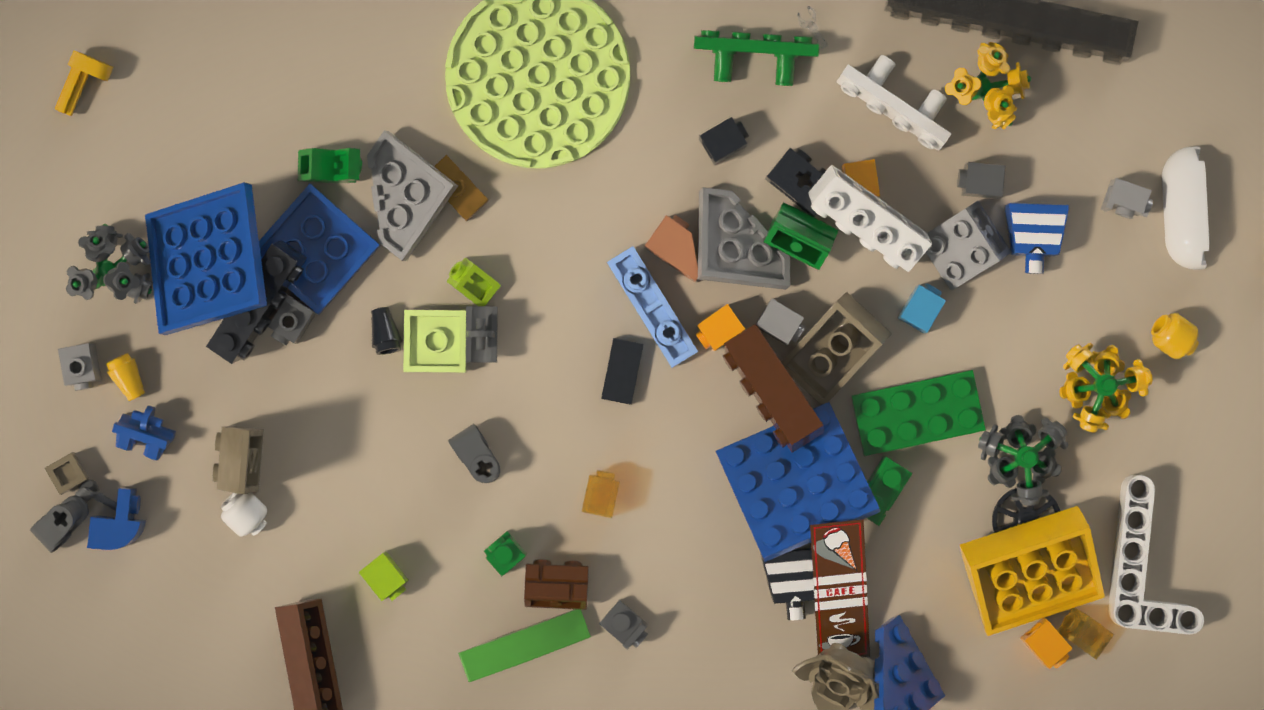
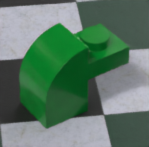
M309 148L298 150L297 181L356 183V180H359V175L362 171L360 149L344 148L330 150Z

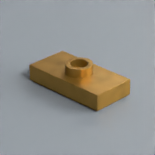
M447 154L434 166L458 185L448 202L466 222L489 201Z

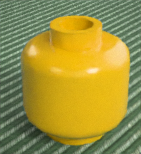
M1178 313L1160 316L1151 329L1154 346L1173 359H1180L1185 355L1189 356L1198 347V328Z

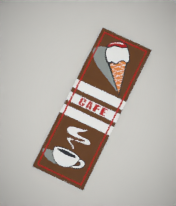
M864 519L810 525L818 655L824 649H829L832 643H840L848 651L856 653L860 657H870Z

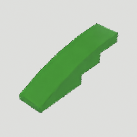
M574 609L518 631L502 635L458 654L468 682H472L570 646L591 636L581 609Z

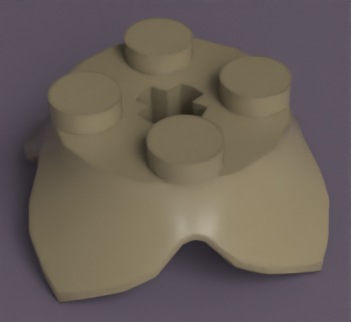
M832 643L829 649H824L816 657L804 660L792 670L799 679L803 681L809 680L810 683L813 682L811 694L818 710H849L854 704H857V708L860 707L861 710H874V699L879 698L875 683V662L848 651L840 643Z

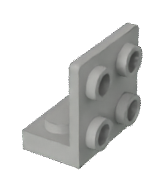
M979 201L971 204L928 232L932 245L926 253L950 290L959 287L1011 253V250Z

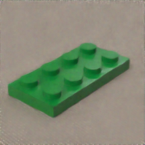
M973 370L851 395L863 456L986 431Z

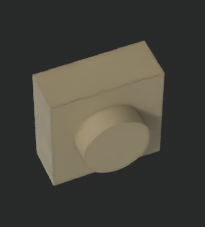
M74 452L45 467L59 495H63L89 480Z

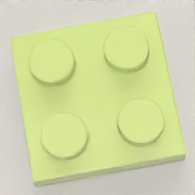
M404 310L403 372L466 373V310Z

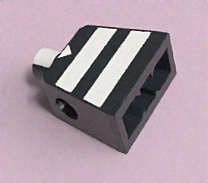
M812 549L792 550L767 562H764L761 555L773 603H786L787 620L806 619L804 601L814 600Z

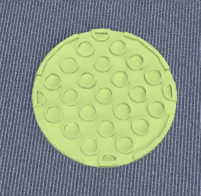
M483 0L471 10L456 30L448 50L445 65L448 101L458 124L465 134L490 156L502 162L523 168L542 169L562 166L592 152L604 142L619 122L626 106L630 89V62L624 40L612 19L592 0Z

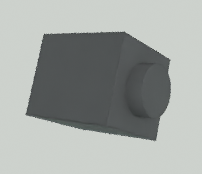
M974 162L966 163L964 169H959L957 187L962 188L961 195L993 199L1003 197L1006 166Z

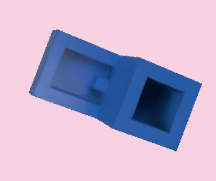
M118 488L116 517H90L87 548L115 550L132 544L140 537L145 528L146 520L134 519V514L139 513L141 503L140 496L136 495L137 488Z

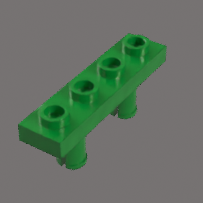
M701 30V36L694 35V49L712 50V53H715L714 81L732 82L733 58L737 52L774 54V57H777L775 85L793 86L796 58H799V56H819V44L812 43L813 37L794 36V42L781 41L782 35L763 34V40L750 39L751 33L732 32V38L719 37L720 31Z

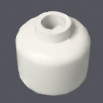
M232 493L220 507L223 510L221 514L222 521L240 537L250 533L255 536L267 524L264 520L267 514V507L253 493Z

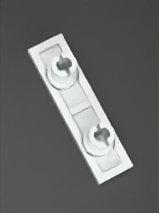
M881 55L867 76L849 64L846 66L836 82L841 85L840 88L844 93L851 97H859L867 103L866 106L871 111L879 115L883 113L892 119L895 127L904 132L909 131L917 136L918 141L923 146L929 149L935 148L938 151L942 148L952 133L933 121L947 100L941 92L932 90L920 108L916 110L882 87L896 65L887 56Z

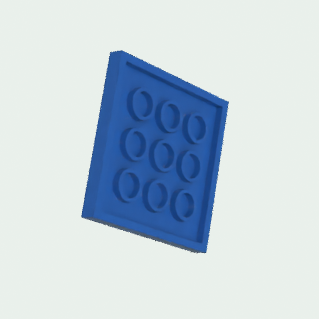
M243 182L145 214L159 334H173L267 306L252 184Z
M830 402L813 408L824 425V433L793 453L787 445L782 447L773 434V431L776 430L774 426L716 451L764 562L810 543V525L860 520L880 512V508Z

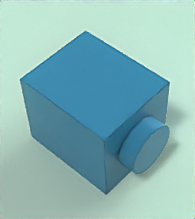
M928 283L924 287L917 285L900 312L898 319L922 333H928L946 300L940 297L942 292Z

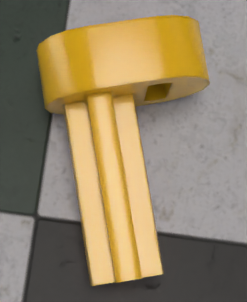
M73 50L67 64L71 66V70L55 106V110L69 116L73 115L88 76L91 75L108 82L114 68L107 63Z

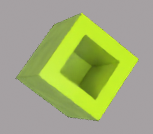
M386 551L359 571V574L381 601L387 597L393 601L406 591L403 584L409 579Z

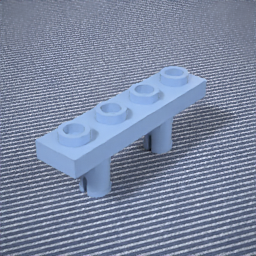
M634 246L609 260L607 264L671 368L697 353L698 350Z

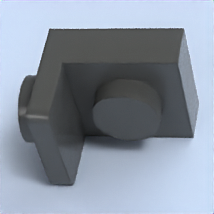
M620 599L599 622L627 650L631 645L637 648L648 635L644 631L648 624Z

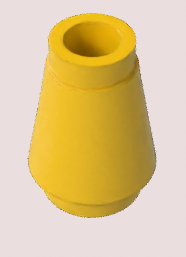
M125 353L106 363L109 369L107 374L127 397L128 401L145 393L135 358L131 359L129 353Z

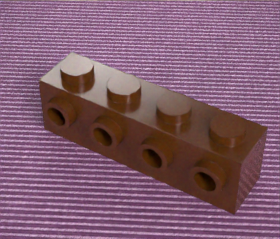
M756 324L724 343L726 354L722 357L731 371H738L742 377L739 381L741 387L748 397L754 395L759 403L756 406L759 414L765 422L769 420L776 428L773 434L782 447L787 445L793 453L824 433V425Z
M322 598L275 607L294 710H343Z

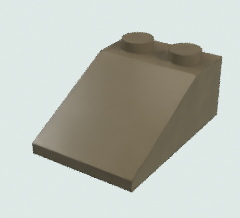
M846 292L781 363L789 375L822 405L828 403L892 333Z
M225 426L222 427L221 432H217L215 450L220 451L219 464L215 463L213 467V482H217V489L237 494L259 491L264 429Z

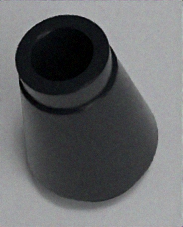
M389 307L372 310V348L376 349V354L386 355L401 350L400 343L402 339Z

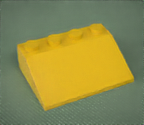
M1078 506L960 544L965 569L987 636L1105 598L1091 529Z

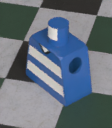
M1021 203L1005 205L1011 255L1026 256V274H1044V256L1059 255L1069 205Z

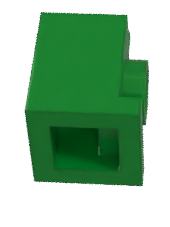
M508 531L484 550L487 555L486 559L501 577L527 555Z

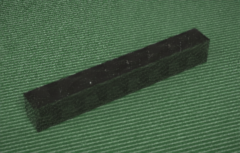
M886 0L884 11L891 12L890 16L896 19L908 20L909 16L921 18V23L929 26H939V23L949 24L952 30L969 33V30L973 29L982 31L981 36L986 38L999 39L1000 35L1012 38L1011 42L1015 44L1029 46L1030 42L1042 44V49L1052 52H1060L1061 48L1072 50V55L1080 58H1091V55L1103 57V62L1114 65H1121V61L1125 62L1131 58L1139 22L1041 0Z

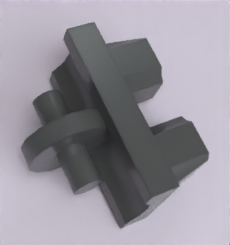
M466 306V362L497 363L498 307Z

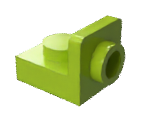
M467 258L457 262L449 272L450 277L447 279V283L477 306H485L501 286V284Z

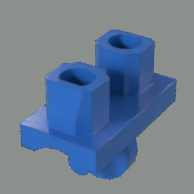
M150 405L147 406L144 413L134 410L131 416L123 413L120 420L114 423L112 430L113 433L117 434V448L132 451L137 440L146 443L143 455L156 461L161 458L165 449L174 440L176 431L163 427L164 420L154 416L155 407Z

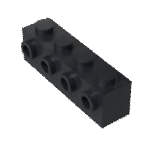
M282 240L272 243L261 259L267 306L224 318L206 347L230 364L239 360H246L255 347L252 343L258 334L262 335L270 324V315L274 309H279L286 299V290L303 273L304 268H302V265L307 257Z

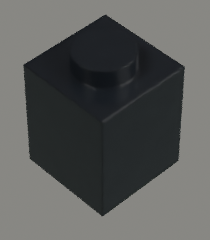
M730 117L699 135V140L713 164L716 165L747 146L745 139L749 135L741 121L735 123L733 118Z

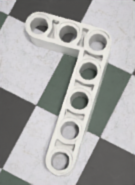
M1130 475L1123 480L1120 491L1108 606L1109 617L1115 624L1125 628L1188 635L1196 634L1204 625V616L1199 609L1180 603L1144 600L1155 486L1152 480L1146 476ZM1137 480L1143 482L1145 488L1144 493L1139 497H1135L1131 492L1132 484ZM1137 511L1141 515V523L1138 527L1131 528L1128 524V517L1132 512ZM1134 542L1138 547V553L1134 558L1128 559L1125 555V547L1129 543ZM1131 573L1135 578L1134 586L1129 590H1125L1121 584L1124 575ZM1128 604L1132 609V614L1129 619L1121 621L1118 611L1121 606ZM1155 608H1160L1163 615L1162 619L1157 624H1152L1149 620L1150 612ZM1190 611L1193 614V622L1190 626L1183 627L1180 622L1183 613Z

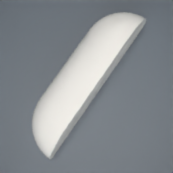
M1199 146L1182 148L1173 153L1166 161L1162 171L1166 248L1176 263L1193 270L1206 268L1204 251H1209L1205 162L1199 161Z

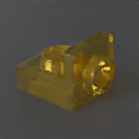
M1077 608L1071 609L1057 630L1061 636L1096 660L1114 636L1112 632Z

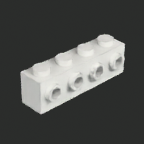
M832 164L808 192L812 203L811 208L823 218H826L827 215L836 221L835 224L841 231L847 235L854 233L860 238L859 241L865 248L871 252L878 250L884 255V260L895 269H898L900 266L909 272L932 245L927 232Z

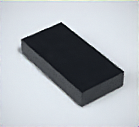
M613 338L601 399L632 405L644 344Z

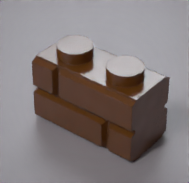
M544 559L534 560L533 564H526L525 607L587 610L589 566H583L579 561H566L564 565H551V561Z

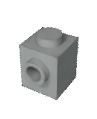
M86 343L58 349L64 386H74L75 391L94 388L93 382L102 380L95 344Z

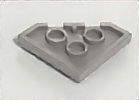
M383 131L367 155L368 167L371 168L374 185L371 187L374 210L378 214L380 230H377L380 244L400 260L407 261L458 185L392 133Z
M703 187L699 191L698 279L783 290L789 288L790 256L778 248L764 243L768 231L754 215L750 216L740 205L739 202L741 200L733 191Z

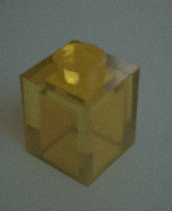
M597 470L596 475H589L581 512L612 518L620 484L619 480H614V473Z

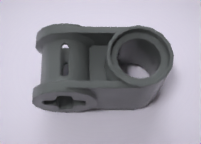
M474 423L448 440L458 458L465 464L476 481L491 483L499 477V462ZM482 461L485 464L492 463L493 467L490 469L492 475L490 477L478 474V471L481 470L480 463Z
M76 495L70 496L61 504L52 507L46 515L31 527L30 531L50 553H53L71 537L75 529L87 518L89 513L88 505L81 497Z

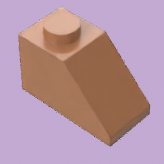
M666 215L646 243L645 248L695 283L698 279V266L692 233L687 230L690 225L677 215H674L672 219Z

